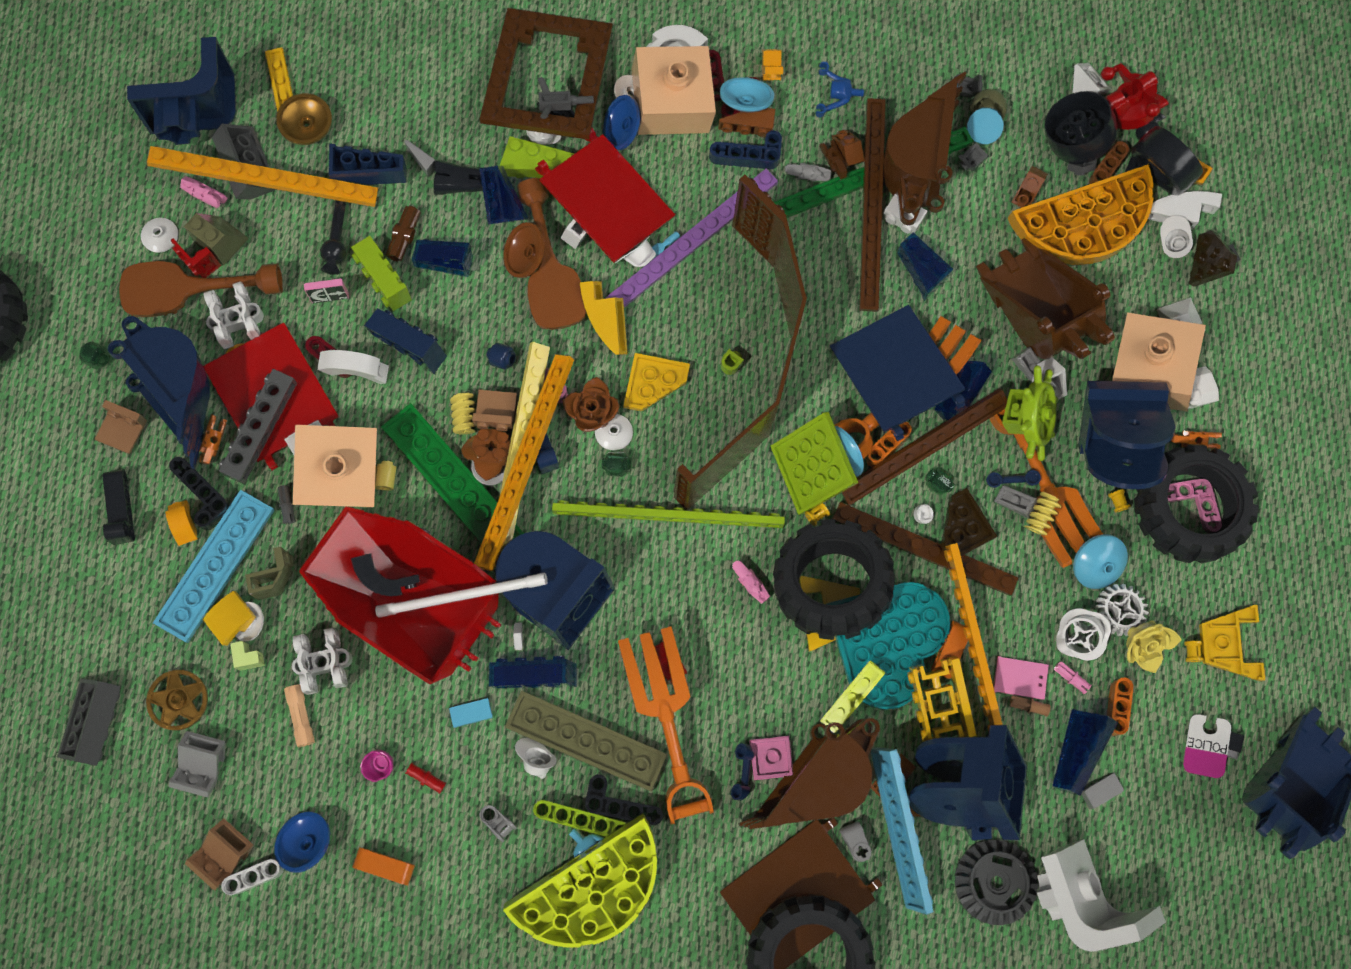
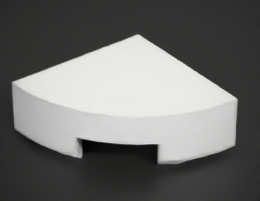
M522 622L514 624L515 650H522L523 646Z

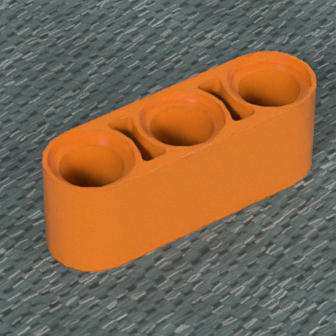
M908 422L899 425L906 432L903 435V439L897 441L893 432L889 430L872 446V450L866 457L868 466L874 467L887 459L908 440L911 433V425ZM884 442H891L893 447L885 446ZM877 454L880 459L874 460L871 458V455Z
M955 620L951 622L949 634L946 635L945 642L938 651L932 665V672L942 670L941 659L956 656L960 660L969 640L964 635L963 628L965 625ZM949 668V673H950V674H948V675H943V677H945V678H947V679H949V680L952 678V677H951L950 668Z
M1128 678L1117 679L1110 686L1105 726L1107 732L1112 736L1122 735L1129 728L1133 683ZM1119 683H1122L1125 686L1124 692H1121L1119 690ZM1117 702L1121 703L1123 706L1121 712L1118 711L1116 708ZM1115 721L1120 724V731L1115 730Z
M359 847L352 867L408 886L415 865Z

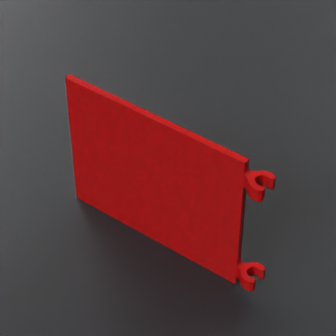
M592 128L589 140L585 139L591 143L553 170L549 169L545 160L537 163L538 166L535 170L538 174L543 175L539 181L610 260L615 263L671 220L676 214L603 134L597 137L595 130Z
M284 322L203 366L237 428L244 424L248 409L253 407L256 401V394L259 390H262L265 385V377L268 373H271L272 369L293 377L297 382L290 399L257 459V462L265 460L271 471L278 468L272 455L288 446L284 439L295 433V425H309L319 420L322 426H335L333 421L339 418ZM273 389L271 395H276L279 389ZM264 406L262 412H267L270 406ZM261 422L255 423L253 429H258L261 426ZM252 439L245 441L248 446L252 443Z

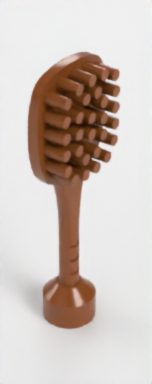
M530 178L517 185L519 199L522 204L531 208L534 224L541 229L545 239L543 260L537 271L531 274L528 281L527 290L530 310L535 323L540 328L548 330L564 329L580 323L586 316L580 288L581 280L573 268L562 265L555 256L549 240L542 205L549 197L548 190L539 181L540 178Z
M151 261L127 267L121 275L119 293L122 308L127 314L134 317L166 316L170 313L176 314L180 308L185 307L186 300L192 295L210 290L234 288L232 284L240 281L245 287L257 286L266 295L280 294L283 292V278L278 263L263 264L255 275L199 278L188 276L175 263Z

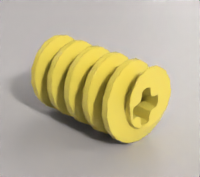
M458 393L450 399V403L453 404L451 405V411H453L451 416L453 418L452 424L454 425L453 432L455 434L464 435L476 432V430L472 429V427H475L473 422H471L473 415H470V413L475 412V408L469 407L475 404L474 401L469 400L474 397L472 393Z
M1041 492L1042 498L1037 499L1039 505L1033 506L1036 512H1030V516L1033 519H1027L1026 523L1029 526L1024 527L1039 535H1047L1044 528H1051L1047 522L1055 521L1051 514L1058 515L1054 508H1061L1062 506L1058 503V498Z

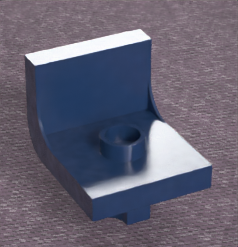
M205 37L201 38V67L193 78L183 82L127 86V100L149 133L155 134L158 140L172 141L175 145L190 144L192 138L200 137V131L215 130L221 124H230L236 114L235 73L217 38Z

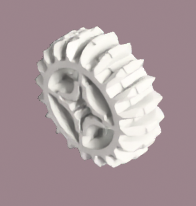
M1114 584L1112 588L1110 586L1107 587L1106 592L1102 591L1100 593L1101 597L1096 599L1099 604L1095 605L1094 608L1100 611L1098 613L1105 615L1110 620V634L1116 632L1117 636H1122L1123 633L1125 636H1128L1127 632L1130 628L1137 627L1147 621L1144 616L1148 615L1149 612L1144 610V608L1148 604L1142 603L1145 597L1141 596L1139 598L1138 594L1140 591L1133 592V586H1129L1126 589L1125 584L1120 585V587L1118 584ZM1112 596H1123V599L1119 602L1109 601ZM1130 601L1133 604L1134 609L1131 608ZM1108 610H1110V611L1112 612V614H1113V619H1112L1111 616L1109 615ZM1124 618L1133 619L1129 625L1119 624Z

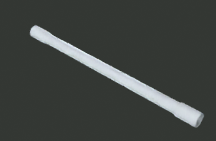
M540 573L480 587L399 603L378 605L375 611L377 617H384L399 612L527 587L547 585L548 578L546 573Z

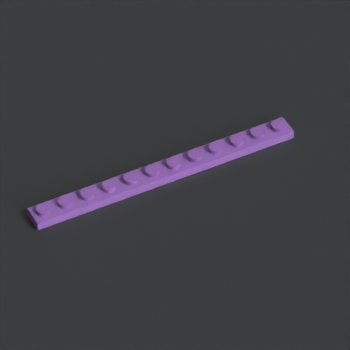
M767 169L754 178L758 187L765 192L770 191L778 184V180ZM737 192L606 298H623L625 308L733 220Z

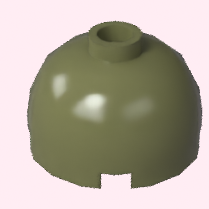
M985 89L975 95L970 106L971 114L982 107H991L997 110L1003 119L1005 118L1007 102L1001 92L995 89Z

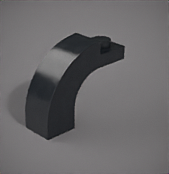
M372 553L351 558L358 579L364 586L377 594L385 596L403 595L401 587L405 586V589L417 587L416 583L420 582L419 574L399 579H388L382 576L375 567Z

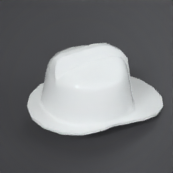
M1174 215L1168 217L1162 223L1160 235L1164 253L1172 258H1181L1187 255L1193 247L1189 222L1182 216Z
M650 236L636 249L616 261L615 264L624 259L634 267L647 265L656 255L647 240Z
M522 738L515 744V751L523 760L525 771L530 775L543 779L550 768L555 766L557 762L556 757L543 744L532 739Z

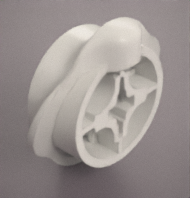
M1075 608L1068 611L1061 619L1056 636L1058 650L1065 655L1082 660L1097 659L1104 653L1107 647V641L1111 632L1110 620L1103 614L1083 608ZM1082 621L1089 622L1092 625L1087 626ZM1073 623L1075 634L1069 638L1068 627ZM1098 631L1099 642L1094 645L1092 643V635ZM1080 632H1082L1083 634L1088 633L1086 637L1085 635H1079ZM1076 643L1083 644L1085 648L1077 646Z

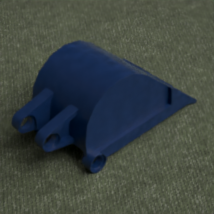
M128 316L122 321V328L127 339L124 341H112L108 346V351L114 359H123L134 372L129 374L130 376L126 379L128 389L131 392H140L177 437L179 444L183 445L184 454L186 457H189L191 468L195 469L210 398V382L191 339L182 332L168 327L150 328L138 318ZM134 322L137 324L134 329L126 328L129 323ZM119 346L123 347V351L121 353H113L114 348ZM138 379L140 383L137 386H131V381Z
M1313 707L1305 715L1303 714L1279 740L1278 743L1281 746L1251 779L1241 799L1246 806L1258 815L1255 830L1260 835L1267 837V833L1273 828L1282 836L1280 852L1288 859L1296 856L1299 851H1306L1318 845L1327 838L1332 842H1336L1346 832L1342 824L1351 802V754L1339 745L1345 735L1344 731L1337 727L1328 735L1315 724L1322 714L1316 707Z

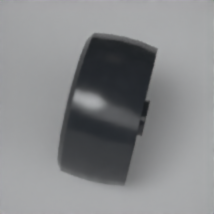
M1082 91L1069 94L1056 102L1046 116L1045 134L1050 148L1059 159L1067 163L1083 164L1100 158L1113 146L1117 137V121L1114 111L1109 102L1095 92Z
M1155 126L1149 130L1132 148V156L1139 167L1149 165L1153 182L1171 195H1181L1203 173L1202 165L1192 151L1174 134L1160 126Z

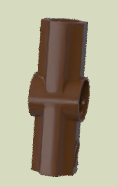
M405 206L399 223H396L393 228L392 240L386 252V257L392 261L402 262L408 244L413 242L415 227L421 215V211L416 207Z

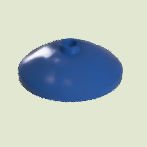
M628 95L617 97L611 103L605 115L603 134L618 151L627 148L634 141L639 131L641 114L638 103L633 97Z
M303 812L288 820L279 831L275 841L274 854L278 864L286 871L292 873L304 872L316 865L325 854L329 845L330 828L327 821L315 812Z

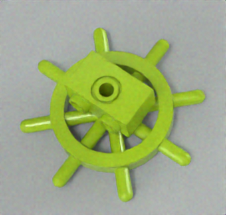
M1039 365L1034 367V381L1030 384L1029 388L1024 390L1010 389L1002 424L1010 434H1024L1028 443L1026 452L1028 459L1033 458L1037 446V458L1039 461L1045 460V445L1048 444L1051 438L1055 437L1054 428L1058 397H1056L1054 388L1051 385L1053 371L1050 369L1046 370L1042 381V369Z

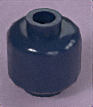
M495 343L488 349L487 358L491 366L505 370L514 365L516 353L511 346Z

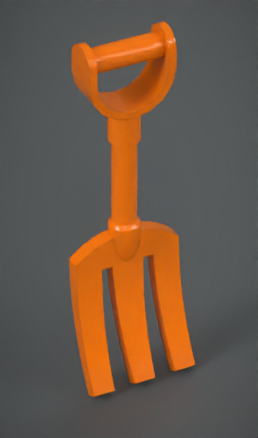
M942 316L939 317L929 333L936 345L951 321ZM957 325L954 326L938 348L946 361L966 332V330ZM972 334L969 335L965 343L948 363L956 375L967 363L981 342V339ZM870 413L863 420L849 418L841 420L834 426L844 429L847 433L859 432L865 435L864 440L858 445L864 459L872 450L873 440L871 432L879 424L873 414Z
M1005 409L991 417L990 421L996 430L1003 434L1014 435L1020 449L1023 450L1026 456L1028 443L1024 434L1008 433L999 416L1004 415ZM1035 449L1033 458H1027L1031 469L1039 472L1041 476L1039 482L1040 492L1048 493L1059 499L1058 503L1062 507H1055L1054 509L1058 512V515L1051 514L1068 543L1077 553L1085 541L1076 528L1064 502L1068 503L1090 539L1103 533L1087 509L1078 489L1055 487L1042 461L1038 460ZM1048 521L1047 523L1051 528H1044L1047 535L1041 536L1062 568L1072 565L1071 557L1064 548L1051 522Z
M672 627L661 629L674 694H669L650 632L639 636L653 696L652 700L647 699L629 638L618 640L636 712L650 717H658L662 723L675 781L668 788L665 796L666 808L672 825L675 824L674 820L707 811L712 814L714 810L705 786L699 780L690 778L677 735L674 712L688 702L690 693ZM693 786L699 788L705 795V799L671 808L673 795L683 787Z

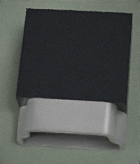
M1231 732L1227 757L1238 759V755L1242 751L1244 735Z

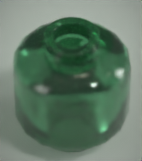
M91 341L82 346L79 357L82 363L91 368L100 369L109 362V351L106 347Z
M608 452L606 457L602 459V469L605 470L608 476L623 477L631 469V459L625 452Z
M943 467L931 468L925 477L927 487L939 495L951 492L955 485L953 483V474Z

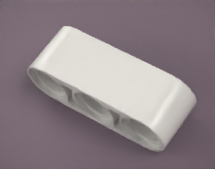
M276 859L266 860L225 878L221 885L222 890L227 895L240 894L278 878L282 875L284 869L278 864ZM272 863L277 866V870L273 875L268 870ZM253 871L257 874V880L254 883L249 880V875ZM233 879L238 885L235 891H232L229 886Z

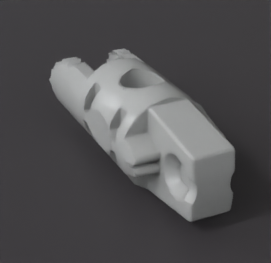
M800 162V165H791L790 163L785 166V172L797 176V179H807L814 182L830 180L831 170L818 165H808Z

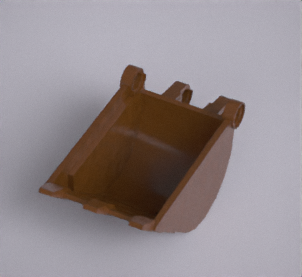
M966 72L961 73L932 93L925 101L904 114L891 128L883 162V181L892 195L896 194L898 197L900 220L904 225L908 226L916 222L921 207H928L934 213L940 212L944 207V199L939 195L940 184L948 183L953 174L951 167L947 165L953 113L959 105L957 97L963 90L962 86H958L966 78ZM942 171H946L949 176L944 179L941 178ZM939 200L941 202V205L939 207L932 206L931 201ZM905 213H912L914 218L907 220L903 215Z
M1026 238L1021 240L1026 251L1015 258L1007 249L998 253L1003 265L991 271L984 262L976 266L980 280L996 307L1002 308L1027 348L1031 347L1036 356L1041 359H1050L1061 351L1083 359L1091 354L1087 345L1082 341L1085 337L1103 345L1114 341L1113 331L1105 324V300L1111 296L1108 287L1103 283L1095 285L1053 254L1036 247Z
M874 718L858 719L845 730L837 722L829 723L827 726L823 724L813 725L810 729L811 741L792 764L793 775L784 776L756 814L739 822V826L748 827V829L764 828L788 823L834 818L853 812L865 801L872 786V767L868 756L880 730L879 722ZM871 722H873V724L875 725V730L873 732ZM865 724H867L868 727L867 732L865 731ZM837 726L840 734L830 733V727ZM817 727L823 728L825 732L824 736L820 739L814 734Z

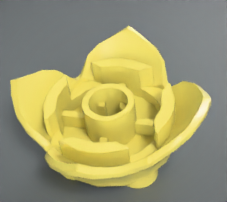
M1149 621L1137 627H1132L1127 632V661L1129 663L1136 661L1142 669L1156 673L1163 661L1162 651L1174 648L1182 639L1174 630L1164 627L1162 624H1157L1155 621Z

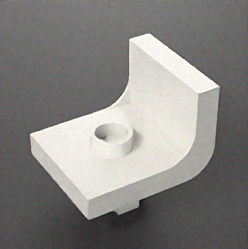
M1084 839L1069 843L1041 857L1046 872L1037 875L1039 881L1037 895L1041 907L1049 912L1052 920L1063 919L1070 939L1079 948L1086 951H1099L1138 942L1166 923L1160 906L1132 913H1124L1114 909L1107 902Z

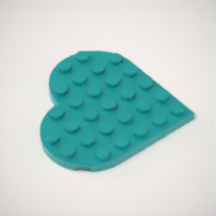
M901 583L894 585L893 598L889 609L882 613V619L871 629L865 627L860 630L861 635L848 639L845 638V635L835 636L849 685L870 660L886 672L862 702L877 709L888 710L902 707L913 700L912 692L914 687L913 684L909 683L907 675L910 672L909 667L921 664L925 670L923 659L932 656L941 649L950 630L949 611L943 599L935 591L919 583ZM860 595L830 602L826 605L845 604L856 599ZM918 673V677H919V681H920V686H921V685L923 684L924 680H921V679H920V675H919V673Z

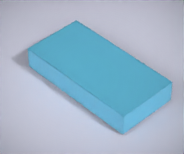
M488 698L449 708L453 728L493 718Z

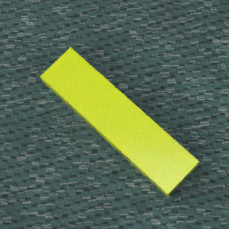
M870 660L820 722L825 726L832 722L843 725L886 672ZM837 726L830 727V730L833 733H836L839 730V728Z

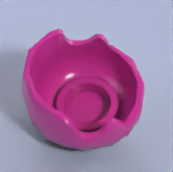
M380 749L366 754L360 764L361 773L365 779L372 782L387 778L394 767L393 759L389 753Z

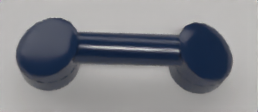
M1035 470L1028 471L1025 475L1001 476L993 472L987 476L986 483L991 488L1008 483H1025L1029 486H1034L1040 482L1041 476Z
M743 743L738 744L735 749L736 757L743 760L741 784H734L731 789L732 798L739 801L745 799L750 792V787L748 786L750 766L754 757L752 748L748 744Z

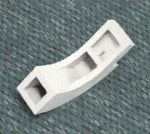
M671 25L653 33L652 43H649L647 47L707 46L708 38L692 27Z
M328 350L320 352L317 370L331 376L350 374L367 378L379 384H386L389 366L381 363L379 358L371 355L345 350Z

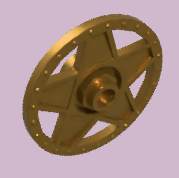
M172 670L159 676L150 686L146 698V707L151 719L158 726L175 731L189 728L198 722L203 716L208 703V693L203 681L197 675L185 670ZM179 674L191 677L196 683L184 686ZM167 678L166 690L154 692L158 684ZM202 693V705L200 711H198L193 701ZM152 704L163 707L160 720L154 714ZM179 715L191 720L183 725L171 726Z

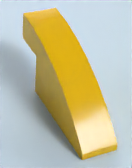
M601 281L580 282L584 307L596 333L615 355L628 354L623 298L603 299Z

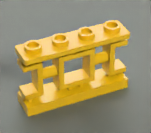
M951 656L947 657V659H941L942 670L925 673L924 666L921 664L915 667L910 666V672L907 675L909 683L913 684L914 687L912 698L914 703L918 705L919 711H916L918 722H922L923 730L920 732L923 742L940 738V733L953 730L957 731L959 738L977 736L959 658ZM950 668L953 686L951 684L941 686L939 676L950 674ZM918 673L921 680L932 679L933 688L923 690L924 699ZM947 691L951 708L934 712L930 695ZM958 708L962 726L959 722L950 724L948 715L958 713ZM927 712L929 718L934 719L940 717L942 723L941 727L932 729L933 737L929 726Z

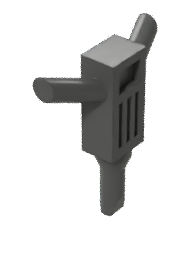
M543 77L538 78L542 92H538L539 110L543 111L540 116L542 119H546L550 111L571 110V106L577 104L594 103L593 96L570 95V91L550 92Z

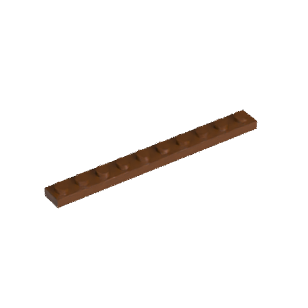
M1000 388L856 477L858 483L841 492L846 503L849 506L1004 410L1007 404L1004 391Z
M842 502L839 503L833 517L835 522L845 525L846 520L860 524L862 531H872L886 544L947 570L951 569L950 563L946 561L941 544ZM964 555L961 557L966 578L1012 596L1018 577Z

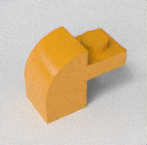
M762 49L763 80H781V74H783V66L781 65L782 50Z
M188 501L175 502L168 506V511H165L166 519L178 546L197 540V528L190 517Z

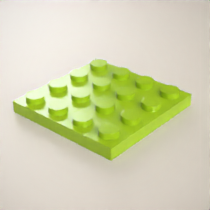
M829 412L822 413L770 446L798 515L812 510L858 483Z

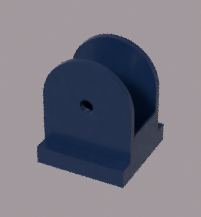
M1087 381L1078 448L1080 454H1084L1087 468L1095 478L1108 485L1124 489L1150 488L1160 484L1166 478L1168 463L1164 449L1165 444L1174 437L1176 427L1167 402L1169 395L1167 382Z
M533 531L519 535L504 547L496 565L497 583L546 573L548 578L547 585L527 587L502 593L519 614L551 636L565 649L569 650L616 588L604 566L592 558L590 560L556 535L542 531Z
M990 725L989 737L935 738L927 740L917 747L915 760L921 769L935 777L953 782L926 783L912 789L909 795V805L914 812L925 819L949 826L996 827L1003 840H1020L1027 765L1007 725Z

